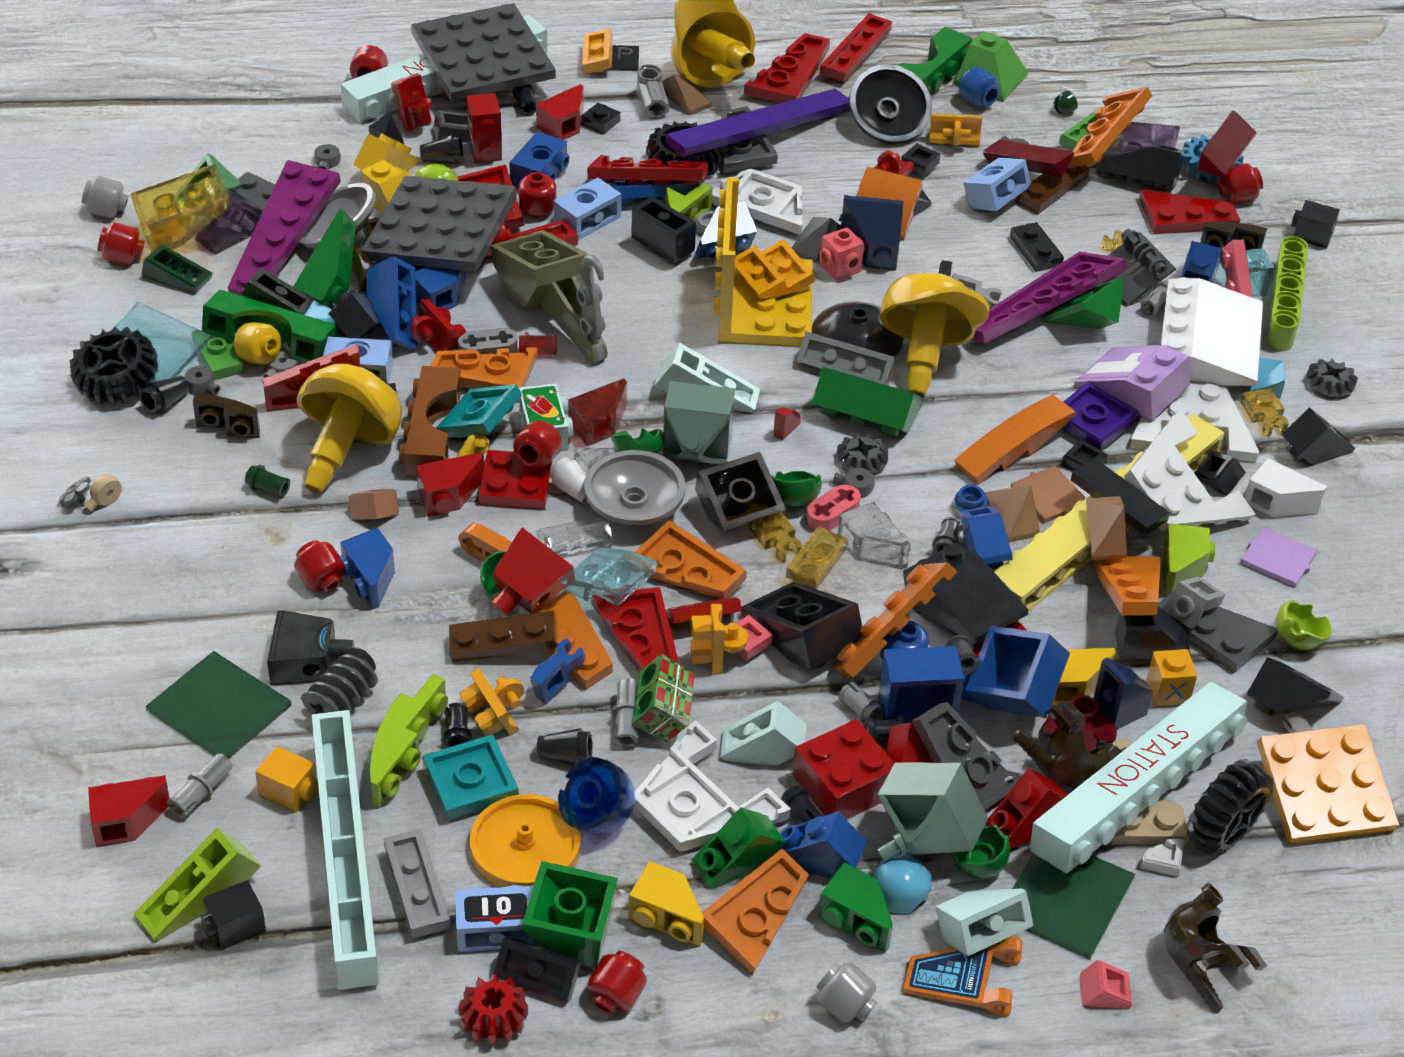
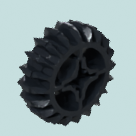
M674 121L672 125L663 124L662 128H655L654 133L650 134L648 145L646 146L647 159L661 160L662 165H667V162L672 160L708 163V175L712 176L715 174V170L720 169L723 148L721 146L686 157L681 156L665 143L667 134L695 127L698 124L697 122L690 124L686 121L684 123Z
M114 326L109 332L102 329L101 334L97 336L90 334V340L80 341V349L73 350L74 356L69 360L70 376L81 395H85L89 401L96 400L100 405L104 404L107 400L113 406L117 400L121 399L127 403V398L132 395L139 398V391L144 389L147 383L156 381L155 373L159 371L158 355L147 336H143L139 330L132 332L128 326L121 331Z
M1240 759L1228 765L1224 772H1220L1217 778L1210 782L1209 787L1202 793L1200 800L1194 804L1195 809L1189 815L1186 827L1187 836L1197 847L1204 852L1210 853L1212 856L1219 855L1222 852L1226 853L1247 832H1250L1251 827L1254 823L1258 822L1259 816L1265 811L1264 807L1270 801V795L1273 792V779L1262 767L1247 759Z

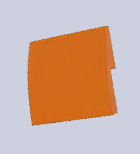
M866 167L856 196L904 201L900 239L904 240L913 219V210L922 190L923 180Z

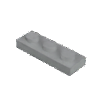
M805 332L796 361L822 370L823 367H827L888 385L896 358Z
M414 830L383 838L384 848L411 937L416 938L451 929L450 918L422 830Z

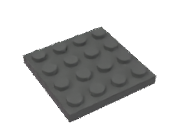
M515 3L411 24L413 37L451 101L464 99L471 95L487 94L556 78L555 67Z
M404 176L361 252L367 255L369 261L382 262L394 256L410 265L477 272L517 197L515 186Z

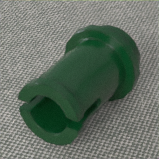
M261 464L257 466L252 465L245 475V483L249 485L251 490L260 489L276 495L278 498H284L290 488V479L267 471L265 466Z

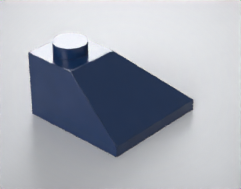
M844 195L841 229L848 227L863 241L865 250L862 264L865 267L888 270L897 269L904 201Z

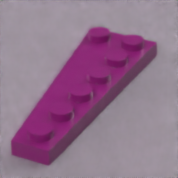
M290 160L286 161L227 287L230 293L241 296L248 280L260 268L265 269L274 276L277 275L340 184L341 179L338 172Z
M1079 251L990 308L989 318L976 329L971 341H976L978 344L989 343L994 338L1101 283L1116 279V275L1127 270L1125 259Z

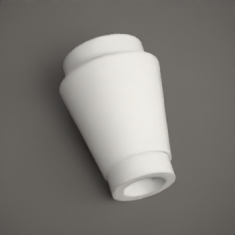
M568 457L560 459L550 471V477L553 479L552 483L580 501L583 505L588 504L584 492L586 474L576 460H571Z

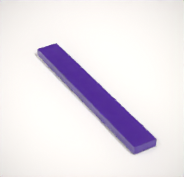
M831 89L669 133L666 136L665 143L681 156L686 157L849 111V98L837 89Z

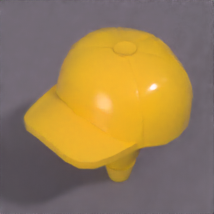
M676 0L674 9L676 31L672 38L670 54L673 65L681 77L697 86L714 88L732 81L745 68H751L754 65L755 57L753 53L756 45L754 31L750 22L738 11L734 0Z
M914 273L904 275L889 286L881 302L880 320L884 327L910 340L906 366L909 368V373L907 374L908 392L915 393L921 398L925 397L931 384L932 373L937 371L941 346H957L968 342L974 337L976 329L989 318L990 306L982 295L966 288L962 282L943 274Z
M333 364L315 371L302 385L297 395L299 408L308 417L323 426L310 454L313 461L308 466L305 487L312 492L321 494L333 479L335 469H341L354 438L375 445L392 443L400 427L402 407L397 393L372 372L349 364Z

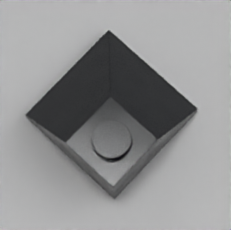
M1269 657L1266 658L1246 694L1255 699L1253 703L1255 708L1270 716L1273 715L1274 711L1288 714L1295 710L1303 711L1341 703L1344 698L1343 695L1289 665Z

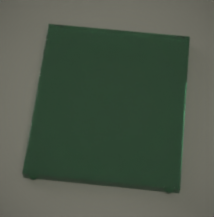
M212 651L148 703L146 710L212 755L216 756L221 753L227 759H230L292 706V701L225 657Z
M1033 853L1012 889L1022 888L1027 892L1034 926L1026 929V931L1091 960L1136 874L1092 854L1085 863H1079L1071 871L1065 873Z

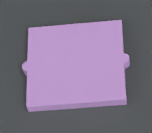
M1263 527L1255 540L1249 541V549L1242 557L1240 564L1295 588L1304 573H1309L1310 564L1317 555L1318 550Z

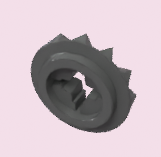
M1319 359L1317 363H1311L1306 373V380L1311 388L1331 397H1342L1352 393L1356 388L1358 377L1354 375L1353 368L1346 367L1345 362L1336 363L1333 359L1329 362Z
M856 433L853 438L844 437L842 444L837 446L836 457L839 464L848 471L854 468H863L873 474L879 472L887 465L888 447L882 445L881 439L872 440L870 434L866 437H860ZM858 450H863L864 453H868L867 458H865V455H862V453Z

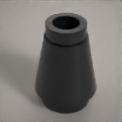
M450 135L420 145L422 162L456 164L458 160H463L464 154L461 138Z
M181 375L147 383L144 389L140 391V401L148 412L162 413L189 392V383Z
M582 728L538 736L537 755L539 758L582 765L583 761H591L593 740L590 731H583Z

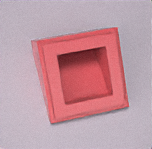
M1096 960L1080 973L1081 996L1084 1006L1129 1009L1132 1007L1128 972L1103 961Z

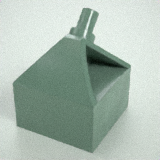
M670 381L664 405L663 434L665 441L663 456L671 459L702 463H726L732 440L735 389Z
M895 763L878 796L897 833L892 835L893 840L877 848V851L883 862H886L900 853L905 856L908 853H949L973 850L988 817L962 763Z

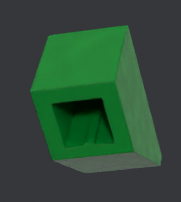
M740 807L691 861L708 887L715 889L751 874L776 854L786 842L767 815Z
M844 862L820 894L818 917L831 927L840 928L857 937L863 944L875 947L886 953L890 946L893 923L879 881Z

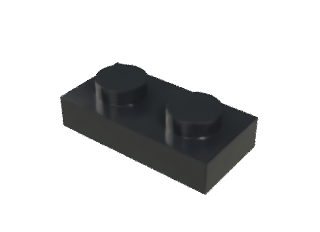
M1038 222L1011 228L1009 237L1035 272L1052 269L1063 262L1064 256Z
M507 936L502 940L493 975L496 974L499 979L504 981L511 977L516 985L569 1001L573 995L582 960Z

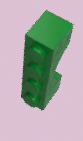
M944 27L930 39L928 62L921 64L900 63L898 66L906 68L917 75L927 87L929 94H931L936 89L938 90L946 80L953 77L960 69L968 48L972 43V38Z
M220 289L203 305L201 333L220 337L231 342L234 340L237 330L243 324L255 322L272 325L280 334L281 345L289 352V359L296 360L302 364L322 357L328 337H335L336 324Z

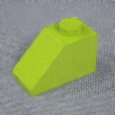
M1168 524L1163 545L1164 595L1167 596L1174 591L1179 581L1197 576L1201 578L1205 574L1207 563H1213L1216 545L1215 542H1210V528Z

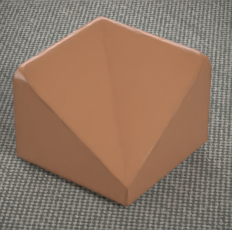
M394 489L368 490L353 493L349 496L353 520L379 519L399 513L397 492Z

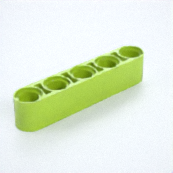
M1295 236L1282 239L1274 270L1266 343L1269 347L1278 351H1287L1293 347L1300 323L1308 244L1305 240Z

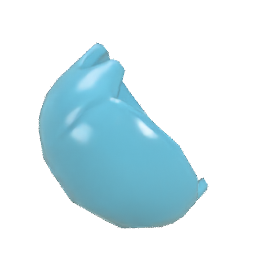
M901 854L886 862L882 861L875 870L873 877L879 881L889 912L911 914L922 901L926 902L931 892L932 875L921 861L913 856H903Z

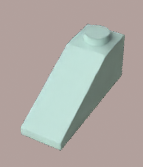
M680 342L660 365L655 386L665 393L668 392L670 381L734 388V410L752 413L755 410L760 391L758 387Z

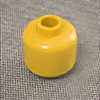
M255 322L246 323L235 334L234 350L237 356L244 362L266 365L278 357L281 350V336L272 325Z

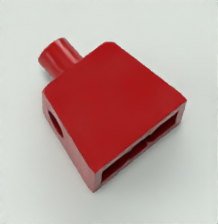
M522 527L493 572L494 585L501 591L490 604L504 617H507L517 604L529 613H533L575 580L574 566Z

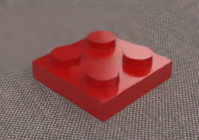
M487 450L479 491V505L546 510L553 460L544 468L538 470L530 469L522 465L512 451Z

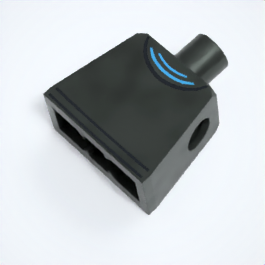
M277 610L267 658L270 685L318 681L319 677L327 672L333 660L337 661L340 656L345 654L348 648L354 647V640L335 639L334 621L330 618Z

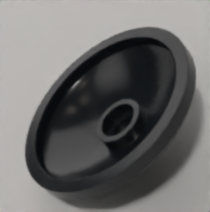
M882 64L873 66L858 76L850 91L849 108L857 126L869 137L883 143L898 144L914 139L925 129L931 117L932 101L927 87L913 72L901 66ZM882 110H887L890 115L884 114Z
M849 301L835 304L822 311L812 324L813 334L893 357L900 352L904 337L889 331L881 323V307L867 302Z

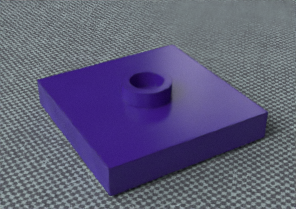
M1087 382L1063 401L1076 412V416L1062 428L1086 443L1102 450L1138 421L1140 412Z

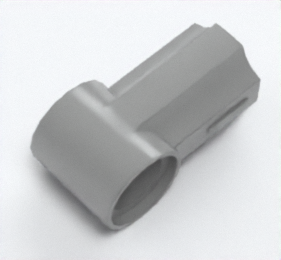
M645 64L638 68L636 96L641 100L645 114L651 116L652 119L662 118L665 113H668L669 103L662 83L661 68L653 64Z

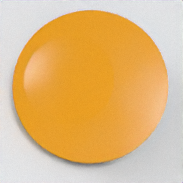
M533 794L509 796L492 803L476 818L470 833L471 858L475 868L482 877L499 888L511 885L534 886L541 861L575 868L581 853L580 827L574 815L564 805L551 798Z

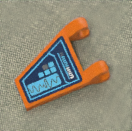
M1011 936L970 956L963 954L955 948L910 957L903 994L980 1007L997 1016L1007 1017L1012 1009V991L1006 988L986 990L992 958L995 957L1010 965H1018L1022 958L1023 942L1020 938Z

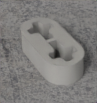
M508 328L470 331L458 338L459 350H477L479 354H497V349L509 348V353H516L518 349L517 334Z

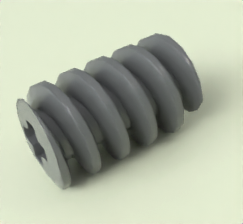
M348 648L345 654L340 656L336 663L331 665L327 672L310 686L308 692L302 694L301 700L303 705L311 714L345 710L350 712L351 706H357L360 702V697H365L369 693V688L375 687L378 683L377 675L374 672L376 664L367 651L361 648Z

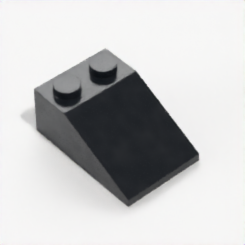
M957 543L948 545L943 550L926 559L919 560L915 565L903 570L905 586L909 583L906 579L907 576L920 564L924 566L925 564L948 562L957 571L949 581L946 578H941L933 587V592L936 595L926 605L923 603L914 610L956 634L968 637L974 644L986 638L990 626L1005 628L1029 615L1028 608L978 554Z
M795 581L742 606L741 614L744 617L750 615L773 634V646L789 661L806 669L823 667L826 661L838 656L846 645L851 642L855 644L863 635L860 632L863 626L858 603Z

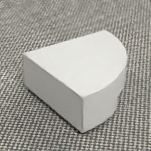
M1167 839L1165 843L1149 848L1143 856L1140 869L1178 877L1185 840Z

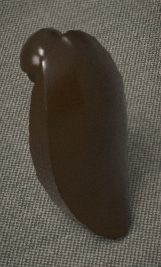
M354 243L350 282L356 292L364 290L367 292L366 269L370 268L371 264L367 255L361 252L363 246Z

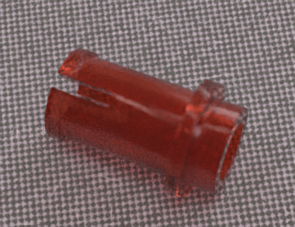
M525 332V335H519V353H525L526 348L537 347L538 354L557 355V335H529L528 332Z

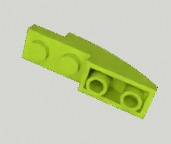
M432 674L413 698L400 692L384 716L376 734L371 753L370 779L373 806L380 808L388 797H393L409 771H414L421 759L419 741L425 736L429 724L436 716H440L444 712L448 704L444 678Z

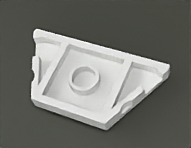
M751 168L731 177L739 178L738 202L745 201L753 219L799 235L802 233L801 185ZM727 178L720 181V187L712 190V204L719 207L720 189L726 190Z

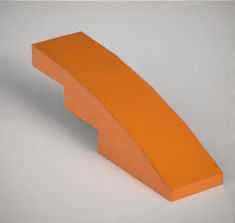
M1052 394L1021 410L977 440L954 459L956 467L979 485L998 467L1003 470L1007 469L1023 453L1031 456L1074 418L1076 412Z

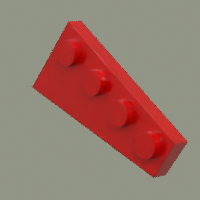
M804 33L786 49L785 55L777 56L772 60L771 67L767 70L763 68L758 72L757 79L754 81L749 80L744 84V94L780 103L801 98L830 48V39Z
M600 155L587 167L588 179L600 178L607 184L613 183L614 179L625 180L626 184L642 183V180H653L654 184L664 185L670 184L671 180H682L684 185H696L708 175V163L672 160L667 162V165H662L661 160L648 158L639 161V163H634L633 157H620V159L610 161L607 155Z

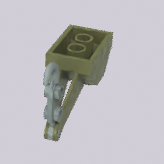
M544 230L490 245L492 263L512 301L526 309L537 308L541 305L580 349L589 363L607 358V347L601 336L602 331L605 330V320L600 310L602 291L599 285L594 283L593 267L600 281L604 280V271L596 256L590 255Z

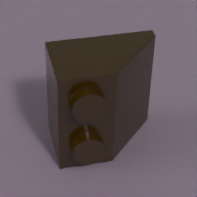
M761 452L698 471L695 491L707 518L722 532L786 511Z

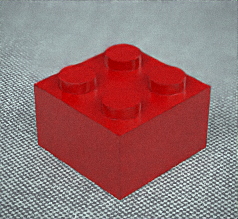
M855 719L796 746L792 776L803 789L807 790L808 796L824 816L840 812L847 820L882 803L878 793L895 763L859 720Z

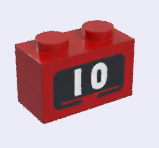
M496 94L467 96L468 143L474 163L502 160L501 111Z

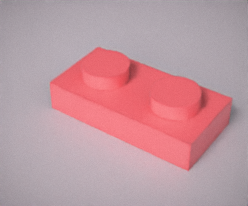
M1244 239L1232 240L1222 248L1220 254V263L1222 268L1225 269L1227 279L1225 288L1253 298Z

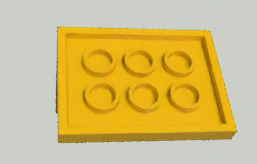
M727 177L726 190L720 189L716 266L722 267V272H715L714 291H721L720 297L714 296L713 315H719L718 342L801 347L805 332L812 333V284L786 295L760 299L736 271L735 242L739 178ZM802 259L812 271L813 260Z

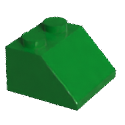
M541 861L522 923V929L543 948L582 960L580 966L595 969L600 960L614 907L618 878Z

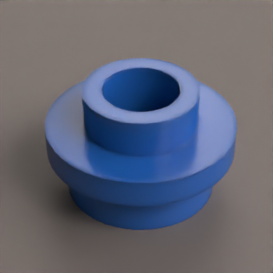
M975 485L963 486L954 498V506L958 511L986 507L988 503L983 489Z

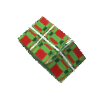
M663 654L656 657L640 671L632 725L664 742L670 741L684 730L688 725L676 718L689 724L695 674Z

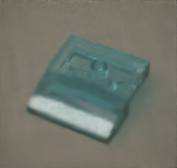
M597 548L574 568L575 580L564 590L585 601H589L591 595H597L619 606L655 573L657 562L627 550Z

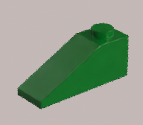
M338 210L293 286L331 310L335 308L332 303L339 296L347 292L350 286L356 223L345 211Z

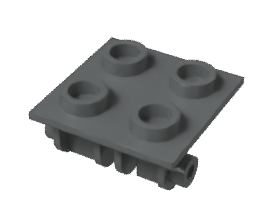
M1126 229L1121 234L1122 245L1107 256L1124 258L1126 261L1127 270L1116 275V278L1121 277L1124 282L1122 300L1129 305L1154 287L1159 281L1173 273L1176 268L1141 232L1138 233L1135 230Z

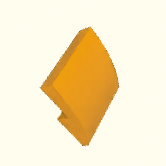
M784 239L763 251H760L755 245L735 256L736 271L760 299L786 295L816 282L814 273Z

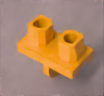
M931 114L929 143L980 146L983 118L982 116Z
M711 604L710 615L692 616L691 662L692 664L710 663L712 674H722L724 650L729 654H735L745 649L748 644V633L743 627L738 626L737 623H730L726 626L721 623L722 604Z
M480 668L472 671L470 675L475 682L460 692L459 695L471 713H474L488 703L491 707L474 717L486 736L493 735L503 728L511 736L519 728L505 706H511V708L515 709L521 705L519 699L524 693L522 683L518 679H506L504 676H501L496 680L497 686L493 689Z

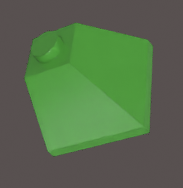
M982 31L970 44L954 84L959 86L961 76L969 69L981 67L998 79L1000 92L997 100L1004 102L1027 77L1028 71L1006 39L1000 38L993 33Z

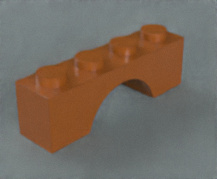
M422 366L419 379L414 378L413 398L415 400H410L408 407V418L411 421L404 424V441H406V444H400L399 464H405V478H417L416 465L449 459L448 433L440 431L432 425L437 420L447 416L460 401L462 392L460 368Z

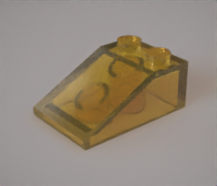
M216 164L130 193L151 252L160 244L171 250L182 247L231 205Z

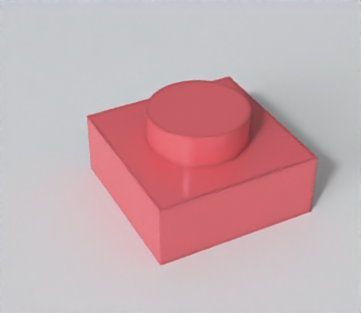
M750 615L737 622L738 626L743 627L748 633L747 646L745 649L736 652L744 660H749L772 645L773 634Z

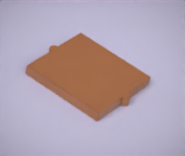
M1056 466L1037 473L1031 472L1029 476L1011 483L1010 486H1032L1037 517L1043 523L1052 521L1059 516H1065L1079 500L1086 499Z

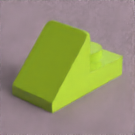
M703 182L694 190L688 192L686 196L666 188V205L696 222V217L700 213L712 210L713 187Z

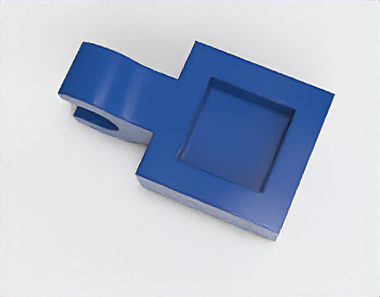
M567 638L558 644L557 655L554 653L546 662L540 663L530 677L535 697L545 704L570 681L569 673L585 661L586 656L584 649L581 647L574 654H567L572 649L571 642Z

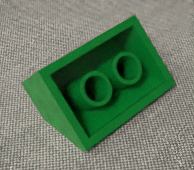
M827 367L822 368L812 400V404L820 407L819 413L834 418H837L838 413L849 415V422L867 427L869 422L881 425L879 431L898 436L899 431L909 432L924 402V399L915 393Z

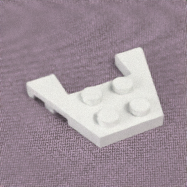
M1190 382V386L1155 419L1150 420L1142 416L1130 443V449L1146 450L1171 417L1179 410H1182L1186 417L1193 413L1225 432L1227 455L1236 457L1238 461L1253 463L1257 462L1259 450L1226 386Z
M1179 410L1171 417L1166 426L1154 438V441L1142 453L1124 477L1130 484L1170 512L1168 521L1160 526L1162 531L1167 530L1169 523L1199 527L1201 524L1206 523L1220 525L1233 520H1238L1239 522L1248 521L1255 513L1240 491L1237 490L1214 502L1203 484H1201L1186 463V460L1176 447L1192 440L1198 434L1182 410Z
M696 720L688 726L687 733L681 741L677 740L670 748V754L661 765L657 764L632 795V805L679 852L705 845L740 807L767 815L773 824L789 819L791 808L769 788L741 806H737L694 765V763L717 749V739Z

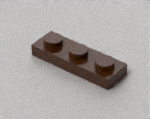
M1070 162L1063 177L1041 174L1031 182L1028 189L1016 197L1015 202L1039 215L1085 180L1089 175L1090 167L1086 165L1074 167L1073 163Z
M554 610L449 625V655L452 662L557 648V618Z

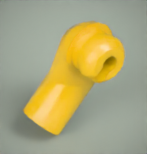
M477 434L468 436L456 457L481 452V454L486 453L489 448L488 437Z

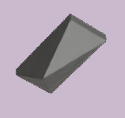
M813 217L791 248L799 257L818 262L820 259L822 236L838 231V223L832 218Z

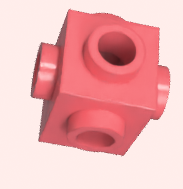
M848 227L822 236L820 265L836 281L861 272L865 250L863 241Z

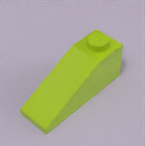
M216 828L138 908L134 915L153 939L160 941L205 913L203 897L249 880L261 865L239 840Z

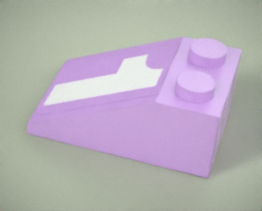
M1164 345L1112 347L1075 381V387L1080 389L1087 382H1090L1140 412L1139 415L1153 420L1190 386L1189 356Z

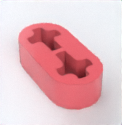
M839 485L812 501L807 508V526L815 532H828L856 515L859 511L861 500L859 490L851 485Z

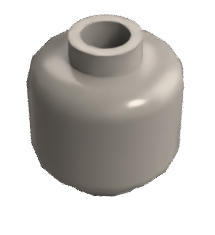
M97 176L92 181L88 180L86 182L81 202L86 204V210L89 213L112 219L117 215L118 211H125L129 195L123 194L124 186L121 182Z
M835 963L816 986L820 990L818 994L820 1005L842 1023L851 1022L855 1017L863 1021L877 1004L871 998L876 991L875 982L853 963H845L842 966Z

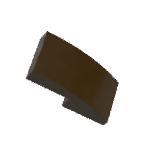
M1207 222L1204 225L1200 243L1222 249L1232 240L1244 239L1246 255L1259 258L1268 228L1235 222Z
M206 394L194 395L193 408L196 427L226 428L227 437L260 438L259 417L256 408L230 398Z

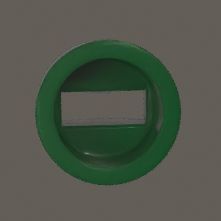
M1069 90L1060 93L1053 103L1054 109L1060 114H1070L1078 108L1077 99Z

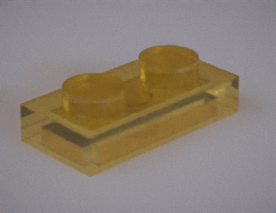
M818 526L787 566L786 578L817 589L846 551L848 538Z

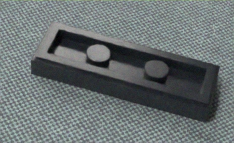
M1096 458L1072 472L1071 481L1093 498L1120 496L1124 505L1125 521L1145 536L1166 523L1169 519V511Z

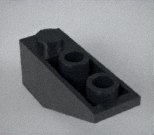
M1154 144L1104 156L1100 162L1089 167L1097 169L1096 173L1103 176L1112 177L1113 173L1124 175L1125 181L1140 183L1141 180L1152 182L1151 186L1154 188L1168 190L1169 186L1173 187L1178 183L1185 150L1162 144Z

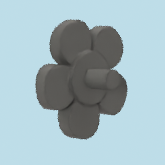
M84 477L69 486L58 502L61 505H70L77 499L81 503L84 502L86 498L83 494L91 487L89 484L92 481L90 477Z

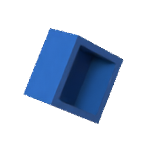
M990 626L977 658L979 665L972 672L965 690L987 709L1046 718V711L1052 704L1070 652L1047 633Z
M957 646L884 649L878 699L882 702V707L884 708L882 720L895 719L896 715H902L904 723H913L914 719L938 704L945 702L958 713L964 676Z

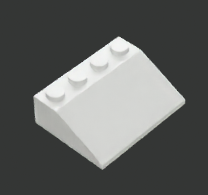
M1182 277L1169 279L1161 345L1189 356L1190 382L1220 386H1257L1263 302L1200 278Z

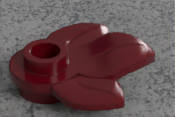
M1077 695L1070 700L1086 717L1083 740L1088 752L1095 749L1097 741L1102 743H1113L1116 741L1117 729L1112 720L1101 715L1098 703L1094 698L1088 695ZM1048 715L1043 731L1045 736L1051 737L1057 725Z

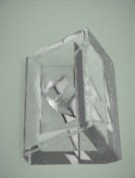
M600 516L545 527L536 531L538 539L563 559L612 548L613 545L610 524Z

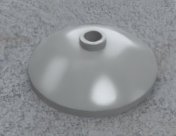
M354 183L335 190L299 242L304 247L316 249L339 209L345 211L356 223V236L364 227L374 209L376 200L374 190L366 183Z
M627 450L612 453L597 461L589 469L585 477L584 492L589 505L602 517L623 525H648L669 517L680 507L685 496V479L680 469L669 459L648 451Z

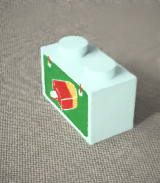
M557 383L520 387L522 396L519 398V414L523 429L531 422L537 420L545 421L558 430L562 440L560 451L568 450V437L573 436V423L571 417H565L568 414L567 400L565 395L560 396Z

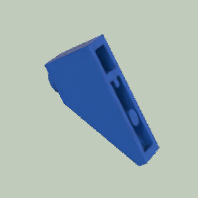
M392 256L366 269L367 298L389 339L398 345L414 351L417 349V341L410 335V327L412 325V318L416 316L415 267Z

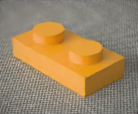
M610 28L584 34L582 66L585 74L599 73L612 68L613 36Z

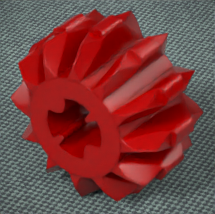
M496 974L493 975L489 982H485L478 977L475 983L476 987L466 986L463 992L464 999L460 1000L459 1003L462 1028L465 1032H472V1037L476 1043L485 1037L488 1038V1042L492 1047L496 1042V1038H502L509 1043L512 1038V1032L522 1033L524 1020H527L528 1004L525 1001V992L522 987L515 988L511 977L503 982H499Z

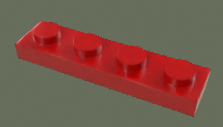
M868 13L820 65V74L830 77L835 81L845 82L892 30V21Z

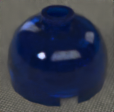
M590 757L579 761L566 774L565 778L569 780L565 790L560 789L558 794L559 812L565 823L582 833L602 836L618 830L628 821L633 813L636 801L635 789L628 773L609 760Z

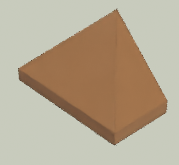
M674 74L662 81L666 96L689 116L712 107V102L680 75Z
M1031 485L1013 486L985 492L988 501L987 506L993 505L1001 513L1009 542L1032 538L1040 533Z
M1121 497L1086 499L1092 560L1127 558L1125 513Z

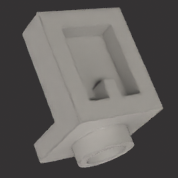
M1199 576L1178 582L1165 607V611L1187 627L1193 628L1198 624L1204 611L1221 605L1226 594Z

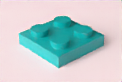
M517 384L469 389L439 423L436 429L448 433V438L456 437L460 439L472 434L487 436L494 432L499 421L513 410V405L522 396V393Z
M494 735L422 755L423 766L447 820L487 808L500 799L519 795V788Z

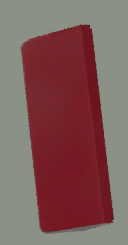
M1232 110L1202 150L1197 169L1220 178H1225L1256 136V131L1237 112Z
M999 139L983 151V155L988 164L997 158L1025 159L1028 171L1063 177L1074 156V152Z

